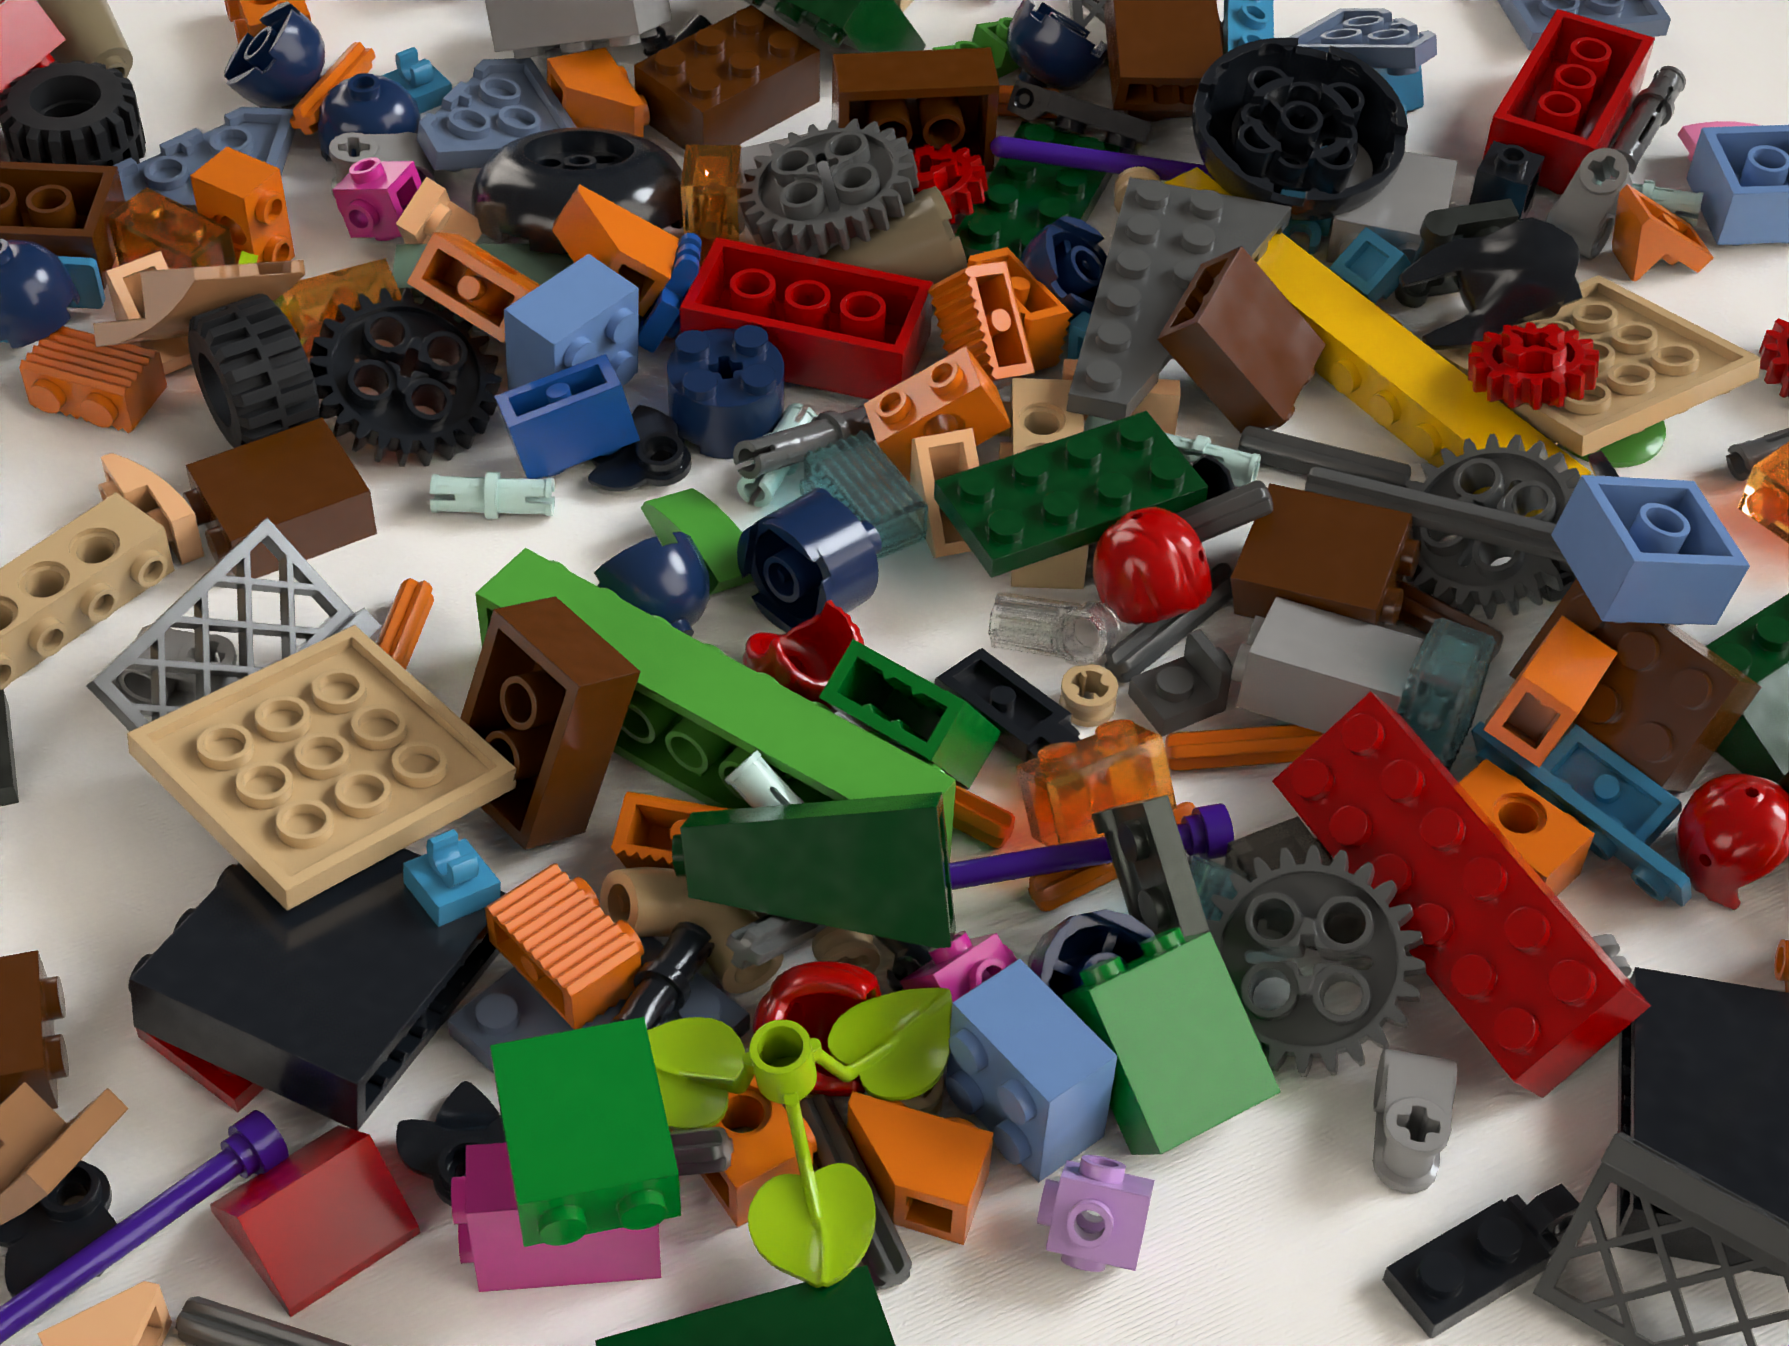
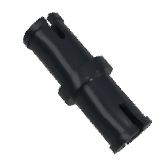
M678 923L673 928L669 939L655 960L648 961L641 966L633 981L634 991L610 1023L644 1017L647 1030L664 1024L671 1012H677L682 1009L691 994V981L714 950V943L709 942L712 938L711 935L703 927L695 923Z

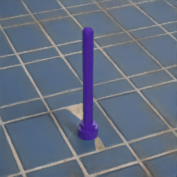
M1007 136L995 137L990 145L993 155L999 158L1120 174L1132 167H1146L1153 170L1162 181L1171 180L1198 167L1215 180L1203 164Z
M1223 803L1195 807L1192 810V815L1183 816L1181 824H1177L1184 850H1186L1189 856L1199 855L1204 861L1232 856L1235 844L1234 830L1229 812ZM1099 837L949 864L952 890L1108 864L1113 863L1106 838Z
M253 1110L228 1128L229 1137L220 1143L221 1152L1 1305L0 1345L238 1175L247 1179L254 1173L257 1175L260 1173L265 1174L289 1157L288 1147L272 1121L259 1110Z

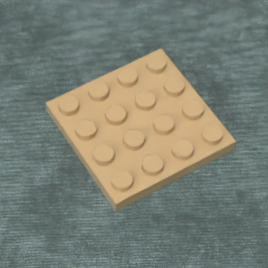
M1598 275L1579 283L1583 296L1582 299L1561 307L1557 315L1552 318L1530 321L1536 325V328H1543L1553 323L1558 324V327L1565 332L1576 329L1579 331L1578 340L1591 338L1594 341L1593 349L1599 350L1598 378H1596L1595 389L1584 390V399L1580 401L1565 397L1564 407L1560 408L1542 403L1540 410H1533L1529 403H1523L1514 409H1509L1540 433L1566 447L1569 451L1583 457L1759 378L1761 357ZM1527 322L1517 324V326L1525 328ZM1471 347L1467 349L1434 350L1468 376V353H1471ZM1502 399L1499 400L1501 403L1508 407V404L1506 402H1504Z
M356 625L127 733L129 754L287 911L516 788V780L513 781L516 767Z

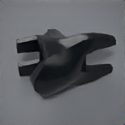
M1533 217L1519 219L1488 236L1455 239L1436 247L1408 266L1398 277L1403 288L1439 278L1457 276L1460 297L1469 313L1455 322L1422 336V341L1433 350L1470 348L1473 341L1483 342V334L1487 331L1500 335L1503 332L1504 325L1514 326L1525 322L1552 318L1557 315L1561 307L1583 298L1579 283L1575 277L1580 253L1574 238L1555 225Z

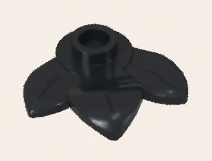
M638 405L632 413L640 441L624 446L613 454L590 459L596 468L589 474L588 482L607 491H629L644 484L652 486L672 485L684 479L692 466L690 451L678 437V426L674 420L663 412L644 405Z
M468 1081L461 1082L441 1106L435 1122L418 1119L401 1120L398 1122L396 1131L397 1151L403 1164L409 1170L432 1179L438 1197L451 1207L452 1177H461L466 1174V1145L505 1143L501 1115H499L498 1110L491 1101Z
M80 1160L46 1197L23 1214L0 1225V1247L8 1248L5 1256V1283L12 1298L117 1225L114 1218L108 1212L112 1202L111 1186L108 1178L99 1168ZM85 1196L74 1204L63 1206L71 1197Z

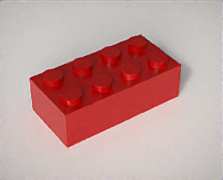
M1557 9L1493 115L1483 159L1493 141L1506 145H1518L1529 152L1545 156L1538 186L1562 195L1580 167L1582 160L1596 149L1610 147L1634 99L1641 90L1655 38Z
M716 237L699 269L697 277L680 306L681 333L688 330L703 332L722 328L738 329L745 325L759 326L767 332L768 341L782 355L784 361V382L871 400L914 375L931 335V301L933 296L928 293V290L934 282Z

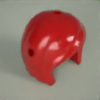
M1157 507L1141 508L1128 512L1115 524L1109 526L1098 541L1093 558L1095 586L1104 608L1110 612L1112 617L1120 622L1138 625L1167 620L1180 614H1187L1190 611L1198 610L1199 606L1204 605L1207 599L1211 597L1212 581L1205 549L1191 525L1176 513Z
M828 600L825 602L820 614L798 624L786 634L778 635L759 632L751 635L745 644L742 664L756 672L770 675L780 685L810 701L824 704L835 714L838 710L823 701L819 696L851 641L854 639L864 645V639L861 636L859 627L852 622L850 615L845 613L841 607L836 606L832 600Z
M1725 774L1707 781L1692 794L1679 817L1676 827L1675 844L1680 865L1684 869L1685 874L1690 878V883L1695 891L1704 894L1709 901L1716 902L1735 911L1741 904L1738 897V889L1769 874L1789 856V794L1779 784L1770 779L1749 774Z
M815 961L794 966L778 975L771 984L770 990L760 1000L753 1020V1035L761 1026L768 1022L790 1020L801 1025L807 1031L810 1039H819L822 1050L831 1056L828 1049V1035L833 1024L843 1013L855 1005L881 996L878 980L868 970L849 963ZM815 1062L817 1079L814 1088L808 1095L824 1094L830 1097H850L852 1091L861 1094L865 1093L859 1076L850 1082H842Z

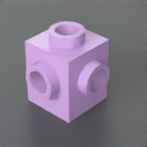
M1084 1155L1081 1157L1080 1163L1067 1160L1060 1176V1181L1046 1179L1043 1188L1037 1224L1050 1226L1046 1250L1062 1254L1061 1261L1064 1264L1080 1270L1101 1272L1105 1270L1107 1264L1136 1271L1155 1180L1126 1174V1166L1123 1163L1107 1157ZM1087 1210L1094 1211L1098 1213L1099 1216L1092 1215L1089 1212H1087Z

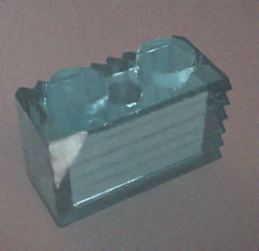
M860 430L856 436L850 434L846 440L840 438L836 444L829 442L825 448L819 446L815 452L809 450L805 454L804 479H801L799 482L801 496L815 488H823L832 497L847 506L859 521L865 520L870 522L878 531L882 541V549L876 554L877 560L926 540L928 505L866 432Z
M1439 618L1434 621L1409 669L1410 674L1407 678L1408 682L1404 688L1405 692L1402 696L1403 700L1398 714L1402 716L1446 769L1451 771L1452 764L1460 752L1461 745L1464 744L1465 737L1468 736L1469 729L1472 728L1496 641L1491 635L1445 618Z

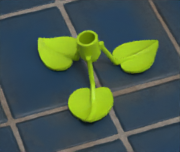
M948 988L902 990L881 995L855 1005L843 1013L832 1026L828 1035V1049L831 1056L822 1050L819 1039H810L807 1031L801 1025L790 1020H774L761 1026L751 1039L750 1052L746 1053L741 1039L733 1028L722 1021L712 1018H682L647 1030L669 1130L680 1131L715 1126L726 1114L729 1093H744L754 1076L763 1096L775 1103L785 1104L800 1175L782 1174L765 1182L754 1196L748 1212V1227L753 1244L758 1253L774 1268L816 1288L832 1286L857 1267L870 1245L875 1229L876 1206L873 1193L866 1178L854 1166L847 1163H835L815 1172L813 1170L799 1101L805 1098L815 1086L817 1079L815 1062L842 1082H850L859 1076L865 1091L874 1098L885 1101L912 1099L924 1094L940 1080L946 1070L950 1057L949 1038L953 1001L951 991Z

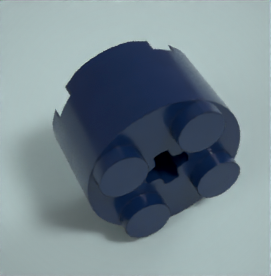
M745 325L738 329L722 328L703 332L688 330L679 334L675 339V348L667 362L669 417L678 426V437L684 445L685 438L689 442L700 446V454L717 459H733V451L738 442L756 439L774 431L784 413V361L779 350L768 341V334L763 328L755 325Z
M815 488L745 529L738 541L737 561L742 578L751 574L759 591L751 596L757 608L773 625L787 633L798 624L820 614L825 602L828 600H832L836 606L841 607L845 613H848L870 599L878 584L879 569L876 554L882 549V541L878 531L870 522L865 520L859 521L847 506L832 497L827 490Z

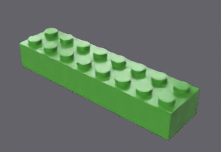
M524 548L475 593L482 646L494 609L556 596L641 671L613 751L626 760L706 805L728 809L752 808L724 780L756 750L759 751L765 762L805 803L942 792L950 863L956 779L947 775L937 765L917 759L891 745L881 735L872 731H865L839 717L824 704L810 701L780 685L770 675L748 668L726 656L716 646L704 644L674 628L664 618L644 612L622 600L612 590L600 588L570 572L560 562L548 560L527 548Z

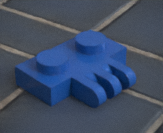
M686 233L681 236L671 279L644 317L638 314V346L651 353L655 352L665 336L673 339L681 328L680 306L699 273L702 241L694 233Z

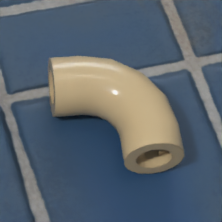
M638 867L617 869L609 872L603 881L600 891V907L605 915L610 916L613 923L620 919L626 921L635 930L639 938L650 936L669 938L673 928L680 922H691L703 927L712 937L709 942L715 945L712 954L705 961L723 989L729 993L741 994L758 988L772 978L782 965L783 954L760 966L753 964L743 970L734 966L731 963L734 952L726 946L727 938L733 931L760 918L752 910L688 898L686 876L677 877L672 868Z

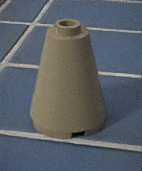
M36 0L66 39L50 53L56 62L84 61L87 64L97 62L105 64L106 69L115 68L122 72L123 78L128 77L133 65V56L107 0Z
M937 186L921 190L914 195V202L903 204L904 217H887L890 226L888 231L872 228L869 230L871 241L865 242L856 236L850 239L848 250H843L838 243L830 248L825 255L818 256L820 259L934 282L933 285L966 268L968 264L960 237H955L948 221L952 219L951 213Z

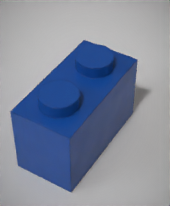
M606 354L494 396L513 448L527 479L556 476L569 467L598 456L613 454L624 446L640 441L622 384Z

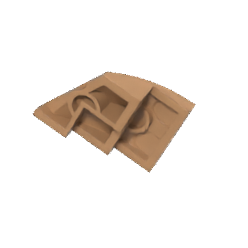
M304 260L140 271L145 318L93 323L96 347L188 336L189 322L193 316L259 293L267 295L272 301L276 300L305 275Z
M26 1082L20 1085L0 1104V1225L23 1214L46 1197L129 1109L109 1088L105 1089L68 1123Z

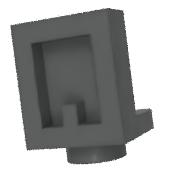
M1198 629L1187 634L1183 657L1130 677L1128 695L1159 735L1163 737L1226 711L1232 681V664L1226 652L1220 647H1215L1203 631Z

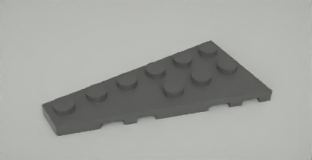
M1130 177L1069 390L1066 411L1115 421L1129 417L1157 384L1159 373L1171 359H1174L1157 338L1200 265L1240 246L1247 251L1254 261L1258 262L1267 251L1268 242L1276 233L1281 234L1288 226L1292 207L1219 194L1213 190H1197L1165 184L1158 180H1142Z

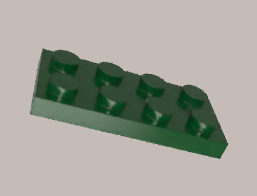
M1025 121L1021 122L1013 136L1014 138L1119 153L1121 150L1120 146L1102 142L1094 137H1082L1052 129L1044 124H1033ZM1000 158L987 179L988 191L984 192V203L972 204L974 213L964 217L954 234L955 237H960L967 263L971 255L1008 247L1020 260L1024 249L1031 239L1041 229L1052 224L1058 218L1068 216L1087 222L1113 174Z
M1147 411L935 480L934 485L935 501L991 578L1097 542L1109 526L1115 524L1128 512L1141 508L1157 507L1173 513H1179L1205 502L1208 492V485Z

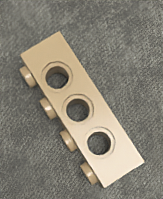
M1012 378L1010 402L1002 401L1012 427L998 434V436L1009 437V442L1000 441L999 459L1084 431L1083 414L1066 411L1072 380ZM1089 544L1011 571V587L1084 590Z
M115 492L0 568V690L5 689L11 682L49 656L59 652L65 645L100 621L110 617L116 610L150 587L157 585L163 578L175 571L165 528Z

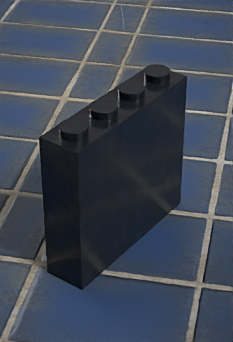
M405 848L288 911L240 863L237 865L231 864L222 872L215 888L196 908H190L182 914L173 933L153 954L144 955L135 965L128 983V989L131 993L133 1025L137 1029L358 1131L500 952L489 941L485 908L440 927L435 924L403 882V863L421 856ZM500 891V897L506 894V892Z
M1635 967L1630 982L1651 1007L1619 1033L1617 1133L1623 1132L1789 1222V993ZM1617 1185L1616 1237L1649 1229L1640 1197ZM1653 1205L1659 1225L1680 1220ZM1689 1227L1663 1234L1670 1257L1720 1265L1711 1236L1702 1231ZM1653 1237L1617 1246L1624 1249L1658 1254ZM1724 1244L1731 1265L1751 1260V1258ZM1765 1266L1749 1270L1753 1272L1781 1276L1780 1274L1772 1271L1771 1269Z

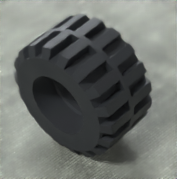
M84 61L51 63L49 66L37 67L27 71L28 74L26 76L17 77L10 82L11 87L4 89L0 95V124L10 162L113 166L128 158H132L138 164L140 163L139 159L145 157L146 141L133 84L129 78H123L122 72L115 68L106 69L105 64L97 62L87 64Z
M259 293L198 314L190 319L188 345L194 372L215 423L233 448L319 418V398L307 356L288 318L267 295Z

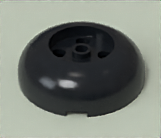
M1299 38L1261 39L1240 45L1226 52L1203 75L1195 96L1192 112L1193 135L1201 160L1212 177L1225 191L1235 197L1292 207L1290 220L1313 221L1334 218L1335 215L1360 208L1374 199L1389 184L1397 172L1405 153L1408 123L1399 97L1389 83L1375 69L1356 56L1331 45L1328 53L1298 46ZM1359 143L1367 151L1373 166L1372 177L1362 183L1346 188L1357 158ZM1281 190L1306 192L1304 198L1282 195Z
M576 127L553 129L533 133L508 143L497 150L484 163L475 179L471 196L472 215L478 218L479 227L483 234L501 243L510 240L509 235L529 240L530 251L553 254H568L553 233L552 227L579 184L661 229L670 225L673 228L681 229L688 222L691 215L689 186L682 169L675 159L660 146L643 137L604 128Z

